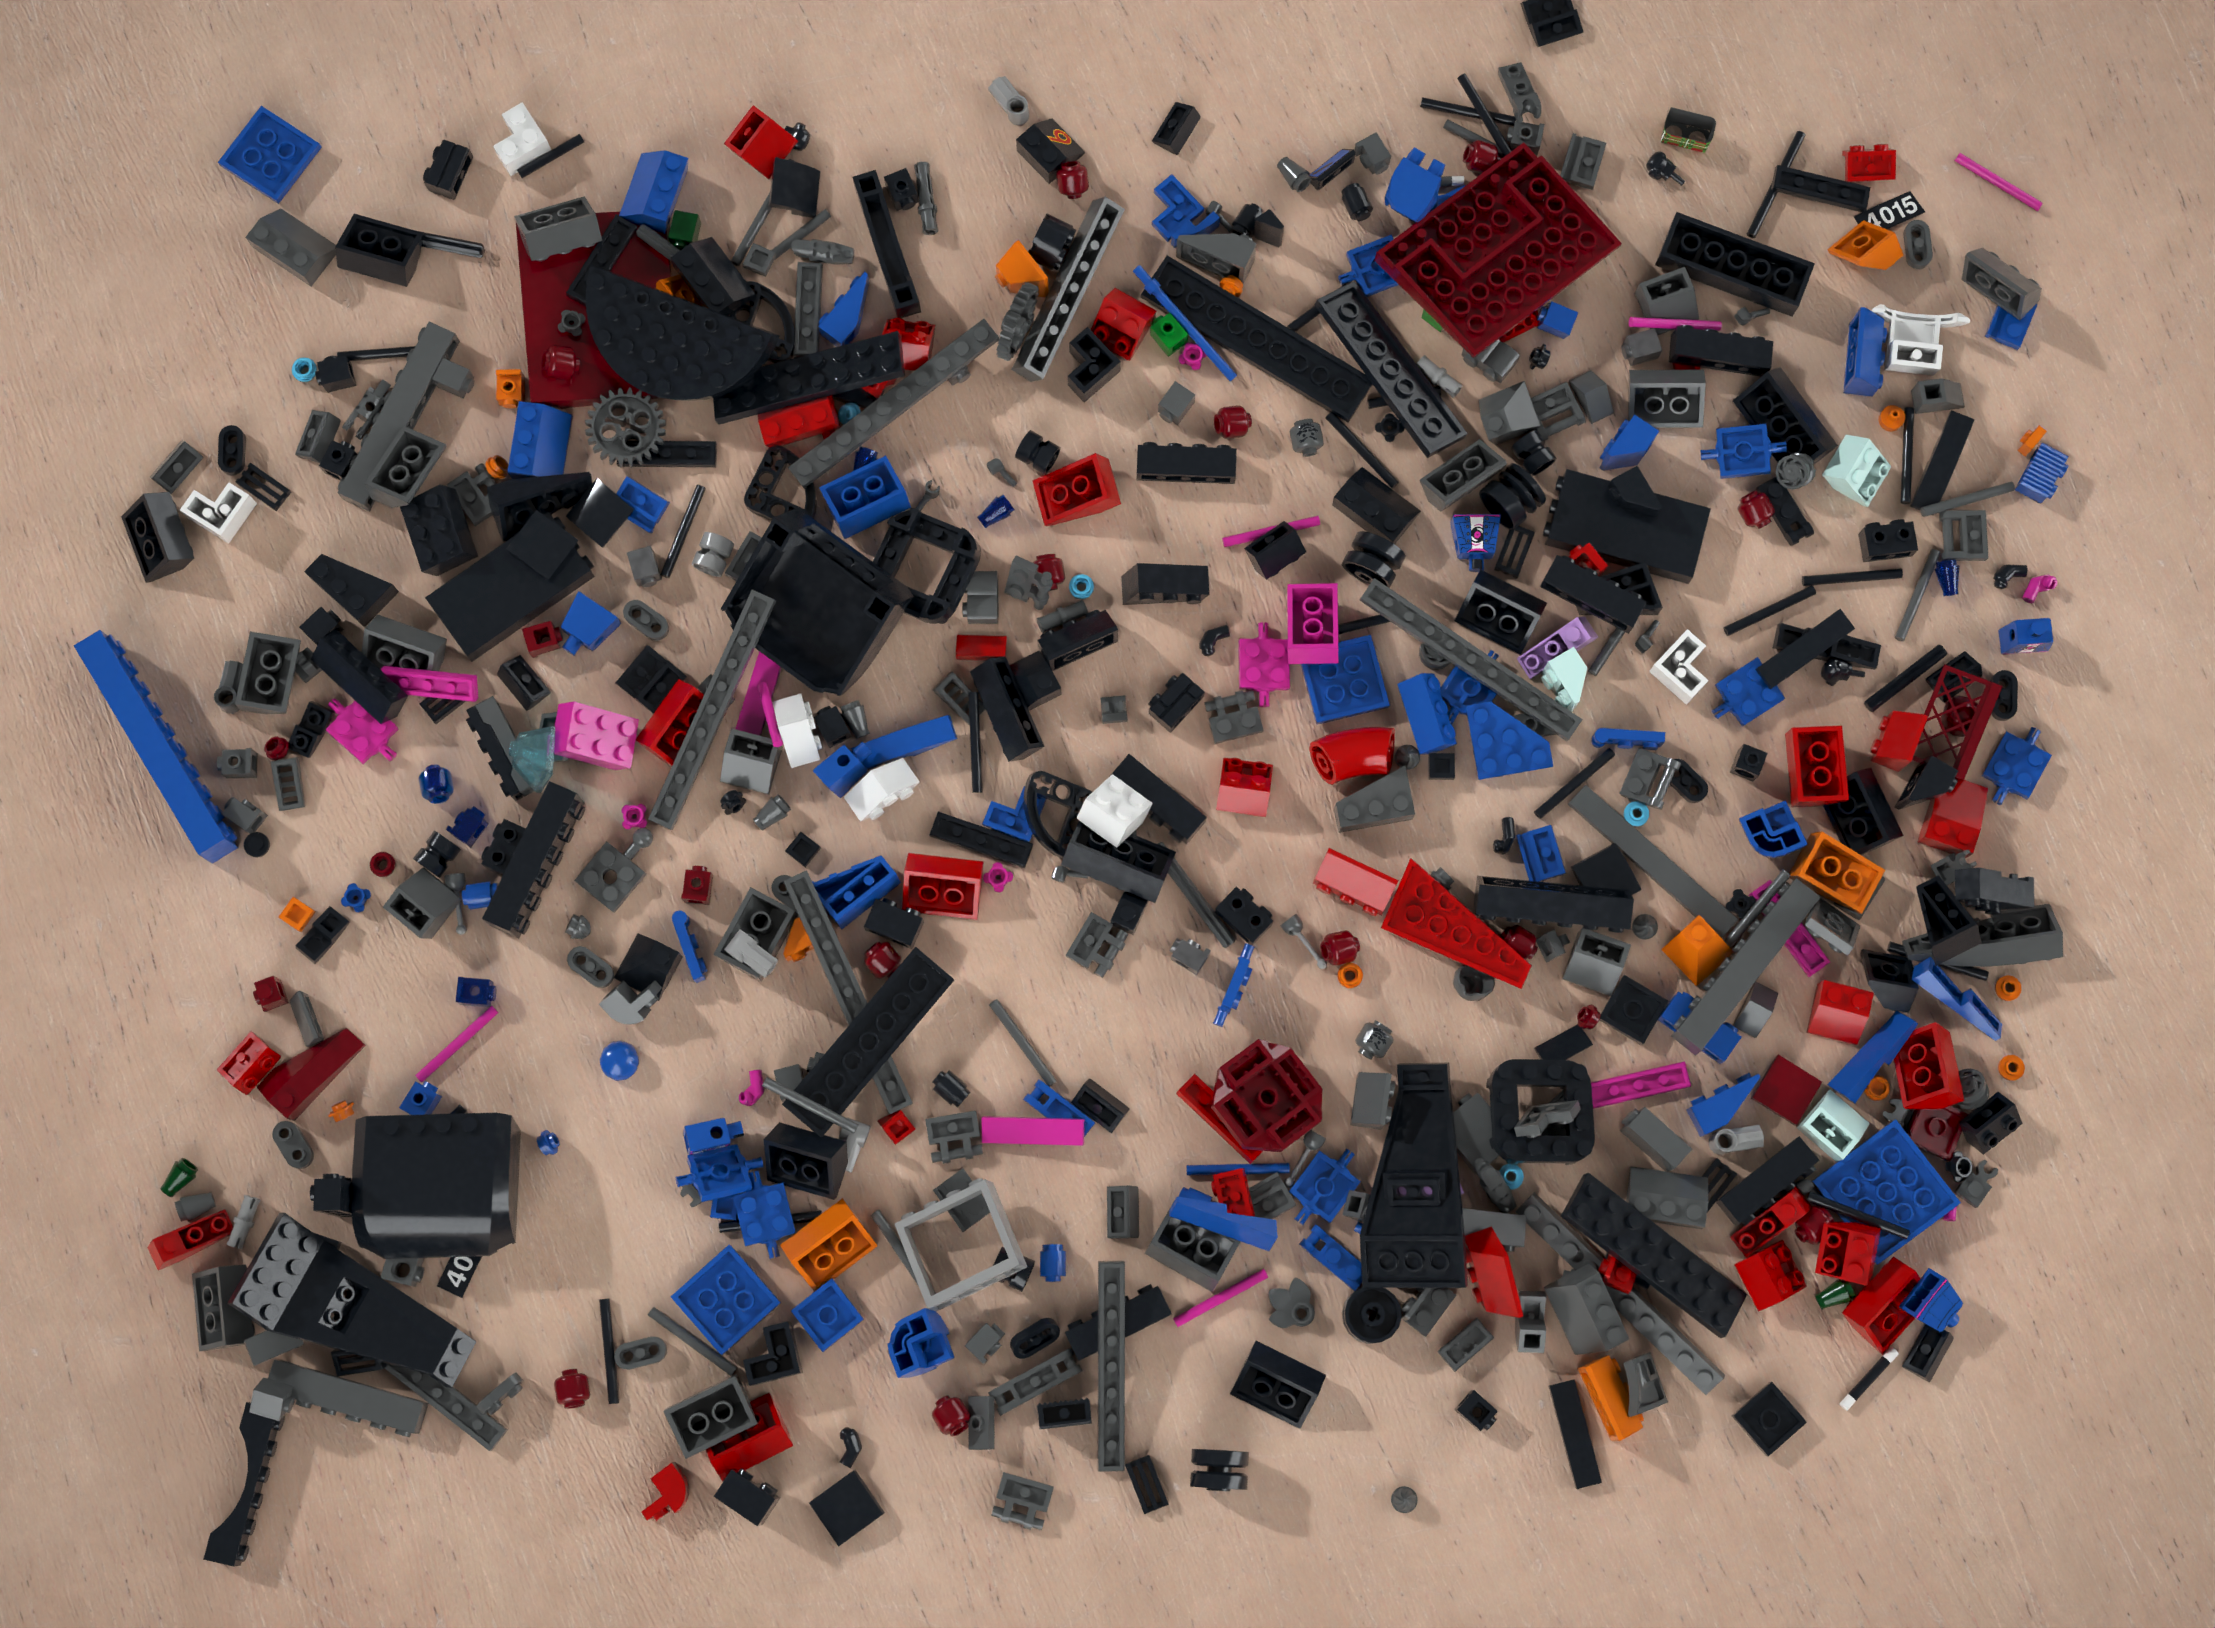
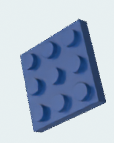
M260 106L218 163L221 167L279 204L322 147L317 141L263 106Z
M1371 635L1338 642L1339 663L1301 664L1316 725L1390 707Z
M730 1244L671 1296L674 1302L722 1356L781 1304L778 1298Z

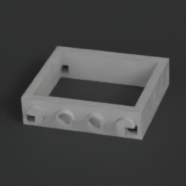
M976 1179L970 1182L969 1187L962 1191L960 1189L951 1191L946 1195L947 1198L939 1202H929L923 1206V1210L917 1213H907L901 1217V1221L895 1223L898 1235L929 1310L937 1312L1027 1268L994 1183L986 1179ZM983 1193L1008 1259L935 1294L910 1229Z

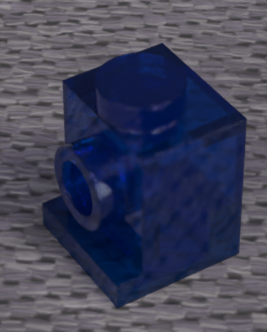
M473 806L471 810L467 808L465 812H460L454 821L455 826L452 828L448 825L446 830L471 848L489 823L483 819L485 814Z
M458 977L455 1002L465 1006L490 1007L491 1002L496 999V986H493L494 982L490 979ZM479 987V994L472 995V989Z

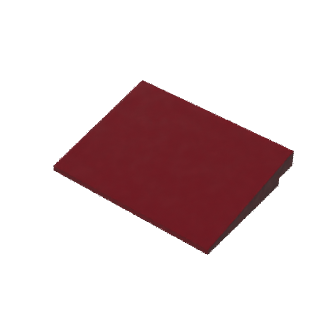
M1523 142L1428 213L1418 223L1416 222L1377 251L1374 261L1474 358L1618 249L1622 243L1542 155L1537 157Z
M620 212L595 213L601 237L615 215L619 216ZM516 224L531 403L545 404L550 407L559 406L560 409L593 406V402L601 404L600 395L607 399L610 398L609 390L614 395H618L619 388L622 389L623 394H627L628 389L632 388L633 395H636L639 389L621 378L601 355L590 331L586 307L566 296L567 290L598 242L591 247L575 248L567 254L558 253L542 261H531ZM655 231L657 234H659L661 237L668 241L667 231L665 234ZM636 232L611 272L656 288V283L659 280L671 277L670 260L640 239ZM564 310L575 311L585 316L580 336L575 337L572 333H561L558 330V324L562 321L561 313ZM550 346L571 347L575 351L576 357L580 358L578 372L574 371L571 378H552L546 374L545 370H542V355ZM642 391V398H643V399H644L646 396L650 395V394H648V393ZM650 395V396H651V399H658V398H660V397H657V396H654V395Z

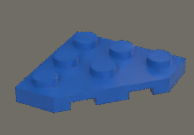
M1491 701L1465 705L1478 780L1553 767L1550 743Z

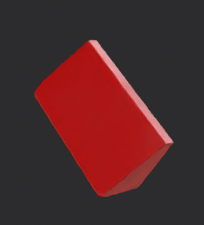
M957 635L956 660L987 661L990 658L1005 657L1007 636Z

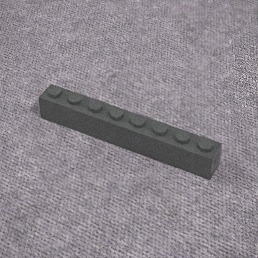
M1106 196L1092 201L1011 369L1030 382L1044 379L1125 210Z
M430 321L426 328L423 327L419 332L417 345L409 351L406 359L407 363L404 369L398 372L395 379L396 384L392 391L386 394L384 406L381 412L375 415L370 433L366 434L362 439V448L358 455L352 458L347 476L343 477L339 482V491L337 493L343 500L370 512L375 500L370 498L364 483L402 426L414 429L436 388L432 380L443 358L450 361L460 343L454 332Z
M1797 878L1790 884L1785 882L1777 892L1780 896L1774 903L1771 900L1762 911L1765 914L1761 921L1756 919L1747 930L1750 933L1749 937L1746 940L1741 938L1733 948V951L1736 952L1731 960L1727 957L1718 967L1721 973L1716 979L1712 976L1704 985L1703 989L1706 992L1700 998L1697 995L1689 1004L1688 1008L1691 1010L1686 1017L1681 1015L1673 1025L1676 1030L1671 1037L1695 1056L1703 1050L1821 898Z

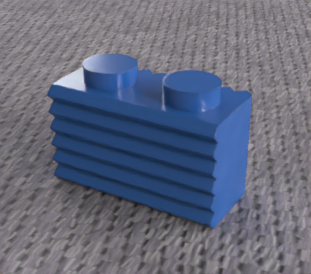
M2041 443L2032 455L2015 491L2028 496L2038 503H2042L2046 498L2051 499L2058 487L2055 485L2057 478H2062L2069 465L2065 463L2069 456Z

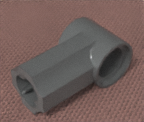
M231 660L225 661L219 688L214 693L215 703L228 714H233L240 710L235 705L243 668L242 663ZM233 695V699L230 703L223 704V701L227 696Z

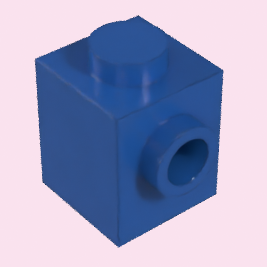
M1551 301L1545 307H1541L1537 315V320H1539L1537 328L1565 339L1571 333L1578 312Z
M415 1081L399 1108L410 1115L432 1114L442 1096L436 1093L438 1088L429 1082L424 1081L422 1085Z

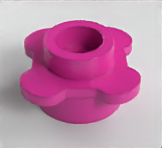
M1188 342L1184 346L1183 354L1179 355V363L1187 364L1193 370H1198L1201 368L1202 359L1207 355L1198 345Z
M625 805L622 807L621 812L624 818L622 826L625 829L629 830L632 827L645 828L647 826V820L645 819L647 808L645 805ZM634 814L637 815L636 819L632 818Z
M996 862L993 864V868L983 875V880L985 883L991 884L995 892L1000 893L1004 890V886L1013 880L1012 872H1007L1001 863ZM997 875L1001 877L999 880L996 879Z

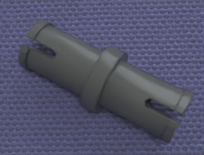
M1080 600L1064 608L1060 606L1056 608L1055 612L1040 618L1038 617L1036 620L1040 631L1044 633L1047 630L1087 615L1088 610L1084 601Z

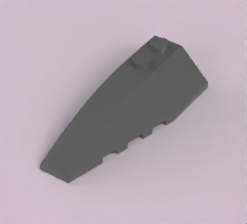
M2050 904L2036 905L2035 908L2003 910L2001 914L1991 915V918L1980 921L1979 918H1974L1978 924L1981 944L1941 963V965L1987 967L2026 964L2028 962L2063 957V932ZM1927 933L1902 941L1908 960L1923 962L1929 957L1934 960Z

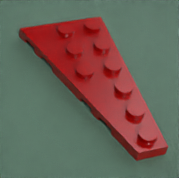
M1410 858L1381 928L1522 989L1532 965L1416 861Z

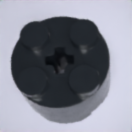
M1047 213L1034 237L1033 246L1028 251L1036 263L1052 271L1053 269L1058 271L1066 254V251L1063 249H1069L1076 229L1073 228V225Z

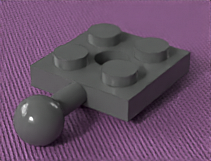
M646 828L637 829L633 834V843L624 854L606 841L574 881L615 913L647 874L631 860L640 848H646L651 845L653 841L651 831ZM614 870L617 873V879L614 883L607 884L604 876L606 872Z

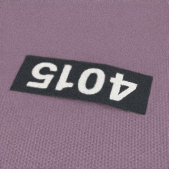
M1909 191L1854 216L1858 224L1864 220L1889 229L1921 215L1925 211L1912 192Z
M482 1256L450 1257L437 1287L463 1298Z

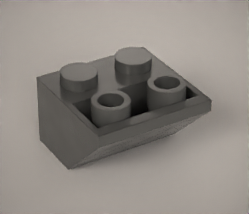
M1685 267L1639 283L1635 296L1645 318L1699 320L1695 290ZM1655 328L1657 336L1674 330Z
M731 728L724 751L720 782L769 795L783 747H774L770 738Z
M421 868L396 888L383 908L419 938L432 939L462 898L428 870Z
M1582 928L1577 934L1562 980L1611 996L1624 968L1631 944Z
M1359 1072L1357 1074L1350 1125L1381 1130L1385 1124L1390 1122L1392 1107L1388 1106V1099H1391L1395 1090V1081H1391L1392 1074Z

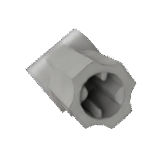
M1005 76L995 79L988 87L989 92L1007 113L1008 119L1012 124H1025L1029 119V108L1026 98L1016 91ZM1016 108L1023 109L1021 112H1013Z
M739 929L724 950L740 963L744 962L759 975L766 978L775 968L778 959L757 945V941Z
M847 1117V1119L859 1124L854 1134L842 1128L839 1135L840 1140L847 1141L848 1164L845 1171L852 1173L860 1149L865 1145L871 1126Z
M1760 1125L1722 1129L1710 1137L1709 1147L1718 1155L1764 1147L1763 1131ZM1719 1136H1724L1727 1139V1148L1719 1145Z

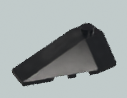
M590 472L510 479L487 487L489 506L503 542L519 533L536 510L543 515L549 512L552 516L553 513L563 507L568 509L575 505L592 484Z

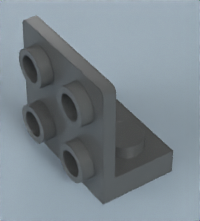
M1416 1288L1419 1293L1415 1298H1408L1401 1308L1403 1312L1401 1319L1426 1337L1456 1297V1294L1448 1288Z

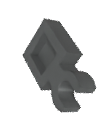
M1964 850L1956 856L1952 853L1930 866L1935 875H1939L1944 883L1949 885L1955 882L1956 869L1974 868L1977 863L1976 861L1970 864L1967 863L1965 856L1970 851Z
M1986 1160L1980 1161L1976 1166V1175L1971 1172L1968 1177H1964L1954 1192L1974 1208L1979 1207L1992 1188L1991 1185L1986 1183L1987 1180L1994 1178L1998 1173L1997 1168H1993L1989 1174L1984 1171V1166L1987 1163Z

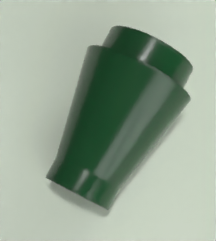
M181 1158L179 1162L175 1161L164 1184L160 1188L161 1191L167 1196L173 1197L179 1190L196 1178L197 1167L185 1158Z
M1837 1279L1822 1292L1815 1295L1821 1310L1851 1302V1299L1856 1297L1849 1281Z

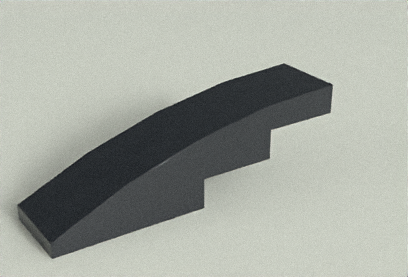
M1952 410L1950 411L1930 460L1926 464L1910 507L1920 510L1921 507L1941 501L1975 419Z
M1840 608L1755 670L1768 688L1772 689L1855 628Z
M1784 623L1778 624L1773 649H1784L1812 628L1801 629ZM1846 635L1814 659L1827 661L1834 658L1847 662L1854 667L1875 670L1878 665L1881 645Z

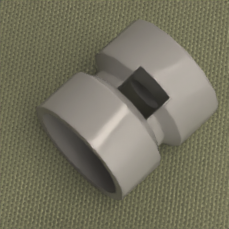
M704 532L699 544L701 550L696 552L692 566L706 574L721 577L726 567L724 559L730 557L734 543L721 535Z

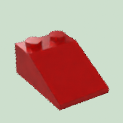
M1097 453L1032 480L1044 526L1046 527L1099 514L1121 504L1110 461L1108 458Z
M1955 777L1958 781L1950 793L1947 792L1940 797L1930 800L1917 842L1950 854L1954 853L1955 855L1964 850H1969L1970 853L1965 856L1966 859L1974 853L1988 788Z

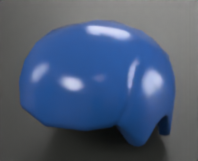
M623 1040L613 1041L603 1049L600 1057L602 1071L607 1077L615 1081L627 1080L635 1074L639 1065V1057L635 1047Z

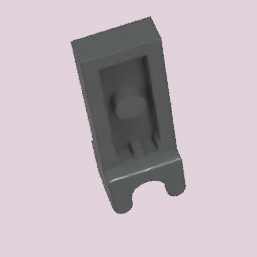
M1522 62L1499 67L1498 75L1512 105L1517 122H1523L1522 115L1526 112L1532 113L1536 119L1540 118L1541 102L1537 93L1534 92Z

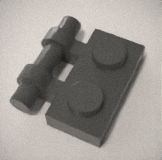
M483 463L475 467L479 474L472 479L468 471L447 484L448 487L456 489L461 507L474 526H477L493 515L489 506L488 494L484 496L479 487L484 484L489 487L497 483L492 475L488 473Z
M1015 556L1011 564L1004 593L1026 603L1029 598H1032L1035 603L1034 607L1037 610H1042L1049 599L1048 591L1051 590L1053 584L1052 574L1050 572L1041 574L1037 572L1039 565Z
M1242 690L1235 692V695L1224 698L1218 696L1214 697L1212 701L1204 702L1206 712L1212 710L1217 712L1216 717L1209 718L1208 720L1215 744L1263 732L1257 706L1247 709L1246 702L1255 700L1253 690L1244 693ZM1238 704L1239 711L1225 713L1224 707Z
M1091 912L1068 950L1066 957L1086 969L1089 968L1092 961L1098 963L1099 966L1094 973L1103 978L1107 970L1110 971L1113 967V960L1119 950H1123L1126 945L1124 941L1129 934L1120 929L1116 937L1110 935L1109 932L1113 924ZM1105 941L1110 944V947L1103 957L1098 954V951Z
M976 1111L925 1119L929 1145L940 1144L941 1150L931 1153L932 1163L941 1161L943 1164L950 1163L953 1159L964 1157L968 1160L973 1159V1156L983 1154L982 1144L971 1146L970 1138L980 1137ZM963 1140L962 1148L949 1150L948 1142Z
M1003 1472L996 1498L1005 1500V1507L994 1506L991 1516L1000 1518L1001 1522L1009 1523L1011 1521L1024 1525L1023 1528L1031 1530V1528L1042 1530L1044 1520L1035 1517L1036 1510L1047 1513L1054 1486ZM1014 1503L1029 1507L1027 1515L1012 1511Z

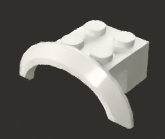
M1882 304L1872 309V312L1884 318L1885 322H1889L1885 370L1934 376L1941 369L1943 345H1939L1940 328L1958 327L1970 323V319L1962 313L1947 315L1912 314L1892 310Z

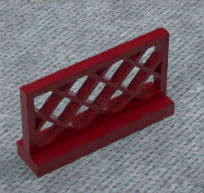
M1944 664L1924 715L1929 717L1933 709L1935 715L1927 718V721L1937 718L1942 732L1928 737L1924 728L1923 733L1926 739L1919 741L1918 745L1927 741L1933 753L1931 756L1937 759L1938 755L1951 750L1955 758L1953 768L1958 770L1956 778L1964 780L2003 686ZM1947 671L1957 674L1962 685L1947 690L1943 681ZM1962 676L1971 679V681L1964 683ZM1973 682L1986 685L1981 696L1971 699L1966 685ZM1942 685L1945 692L1938 694ZM1963 687L1969 701L1955 707L1949 693ZM1946 694L1952 708L1938 714L1934 702L1936 698ZM1980 699L1976 709L1973 702ZM1970 703L1975 712L1971 720L1962 723L1956 709ZM1954 711L1959 725L1945 730L1939 716ZM1970 723L1968 731L1966 732L1963 725ZM1961 727L1965 738L1962 743L1952 746L1947 732ZM1944 734L1950 748L1935 753L1930 739ZM1961 746L1958 755H1956L1954 749ZM1913 756L1912 760L1921 763L1929 757L1922 759L1920 757Z

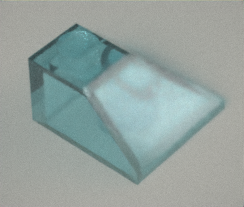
M556 727L521 732L516 740L510 743L509 756H513L512 766L536 793L542 792L553 774Z

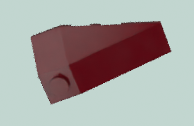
M345 1028L275 1067L257 1088L267 1101L285 1118L295 1121L366 1045L348 1028Z

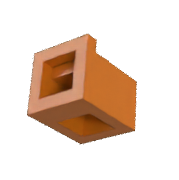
M521 369L496 370V400L504 408H517L519 401L525 402L524 374ZM505 387H513L509 391L505 390Z

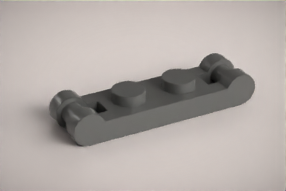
M1069 1348L988 1392L989 1396H994L999 1407L997 1408L999 1415L1001 1416L1082 1372L1080 1364L1077 1365L1072 1357L1074 1355L1072 1349ZM1063 1361L1067 1371L1060 1373L1056 1364ZM1008 1390L1011 1391L1014 1400L1007 1402L1003 1394Z

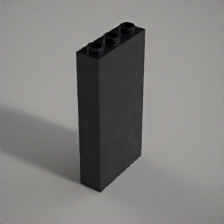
M1566 469L1563 476L1558 477L1555 490L1559 491L1557 499H1552L1549 513H1552L1553 516L1551 522H1546L1543 536L1547 537L1545 545L1572 551L1580 544L1584 547L1590 543L1606 562L1624 567H1631L1646 562L1650 574L1686 584L1690 583L1694 576L1711 508L1654 493L1663 508L1659 515L1652 517L1620 508L1617 502L1614 503L1608 494L1609 480Z
M549 512L545 514L550 520L564 530L566 529L558 516L553 519ZM513 536L425 598L466 656L473 662L595 577L591 571L594 566L586 555L581 557L577 552L580 548L578 543L571 549L552 576L546 580L531 567L525 565L505 550L515 538Z

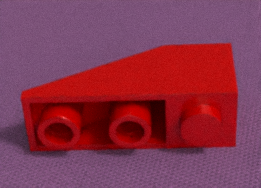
M1795 1186L1778 1198L1766 1210L1756 1215L1757 1217L1750 1223L1737 1230L1730 1238L1743 1255L1748 1257L1806 1215L1812 1206Z
M224 1209L152 1239L147 1248L159 1271L230 1236L234 1226Z

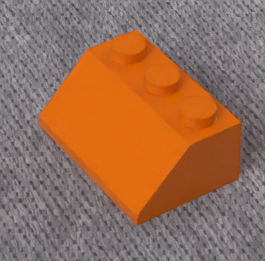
M842 1198L780 1246L793 1266L815 1292L831 1278L835 1279L878 1245Z
M1605 1355L1577 1368L1611 1441H1621L1643 1428L1641 1424L1644 1421L1642 1413L1632 1417L1628 1415L1629 1386L1626 1382L1622 1383L1618 1373H1621V1369L1615 1358L1611 1359L1610 1355Z

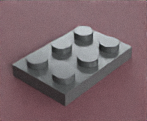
M1822 898L1810 910L1805 926L1808 927L1807 930L1817 938L1822 937L1829 942V946L1838 953L1843 952L1847 956L1854 948L1860 930L1858 923Z

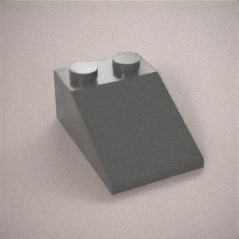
M1235 233L1179 235L1176 257L1223 278L1233 275L1244 284L1255 260L1257 243L1247 235L1239 236Z

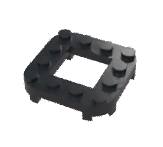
M910 508V510L901 512L895 517L892 515L887 522L890 527L873 562L894 578L914 538L953 554L934 595H926L908 587L914 597L904 611V614L929 624H944L956 611L978 566L981 547L965 528L962 527L960 529L922 513L919 509Z
M1511 1059L1503 1062L1493 1070L1486 1083V1088H1489L1492 1124V1138L1489 1141L1491 1148H1494L1496 1153L1506 1163L1511 1165H1517L1518 1163H1565V1165H1572L1591 1154L1595 1143L1592 1087L1590 1077L1584 1065L1570 1060ZM1517 1087H1560V1089H1564V1102L1578 1100L1581 1110L1572 1122L1566 1124L1567 1136L1517 1137L1514 1129L1519 1121Z

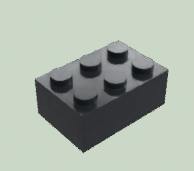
M440 484L413 497L409 505L400 507L422 573L439 576L478 557L456 489Z

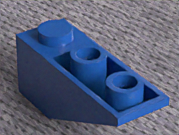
M866 272L861 277L857 276L851 282L850 290L845 295H840L834 304L833 310L830 313H825L819 321L820 335L836 347L850 344L859 334L869 287V277Z
M1747 1073L1736 1079L1737 1085L1729 1088L1725 1084L1713 1090L1714 1096L1706 1099L1703 1095L1691 1101L1692 1107L1686 1109L1700 1137L1729 1123L1760 1079L1759 1074L1752 1077L1750 1073Z

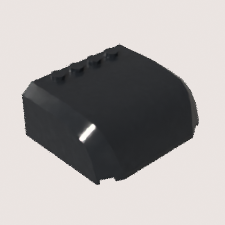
M793 509L772 519L722 605L721 610L726 612L732 623L730 626L734 630L751 590L776 600L755 648L813 691L834 693L837 696H841L859 680L871 665L914 596L907 586L809 515Z
M496 1112L365 1116L356 1119L351 1213L354 1234L359 1247L369 1250L384 1259L490 1256L498 1252L497 1250L511 1243H516L521 1130L512 1115Z

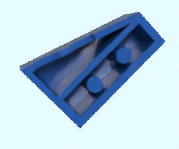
M880 855L851 866V869L838 874H830L829 877L817 882L812 881L823 907L842 930L874 904L875 899L880 900L897 887L901 881L891 866Z

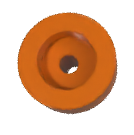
M1889 405L1880 413L1878 418L1879 424L1886 431H1896L1905 422V413L1900 407Z

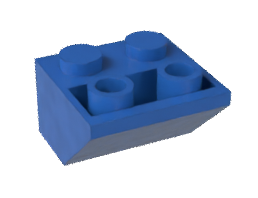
M1636 415L1630 421L1625 419L1615 437L1605 447L1600 457L1603 460L1600 469L1605 471L1638 465L1651 447L1659 430Z

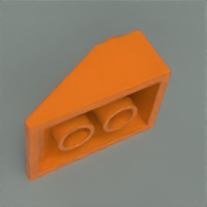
M1822 831L1811 833L1806 841L1808 845L1802 848L1789 872L1791 875L1790 879L1794 881L1797 878L1815 893L1862 914L1885 870Z

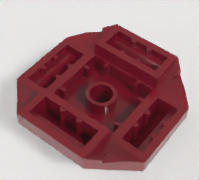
M1258 1039L1217 1070L1211 1108L1242 1149L1282 1152L1322 1121L1323 1089L1292 1048ZM1261 1095L1268 1096L1270 1104L1264 1103Z

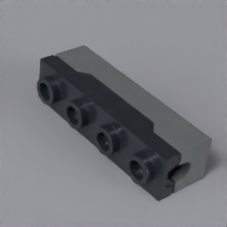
M492 696L467 709L469 718L466 721L472 732H478L481 738L477 740L478 745L484 754L488 752L492 761L488 762L495 776L500 775L503 782L499 785L505 796H511L517 801L523 798V796L525 797L542 788L498 701Z

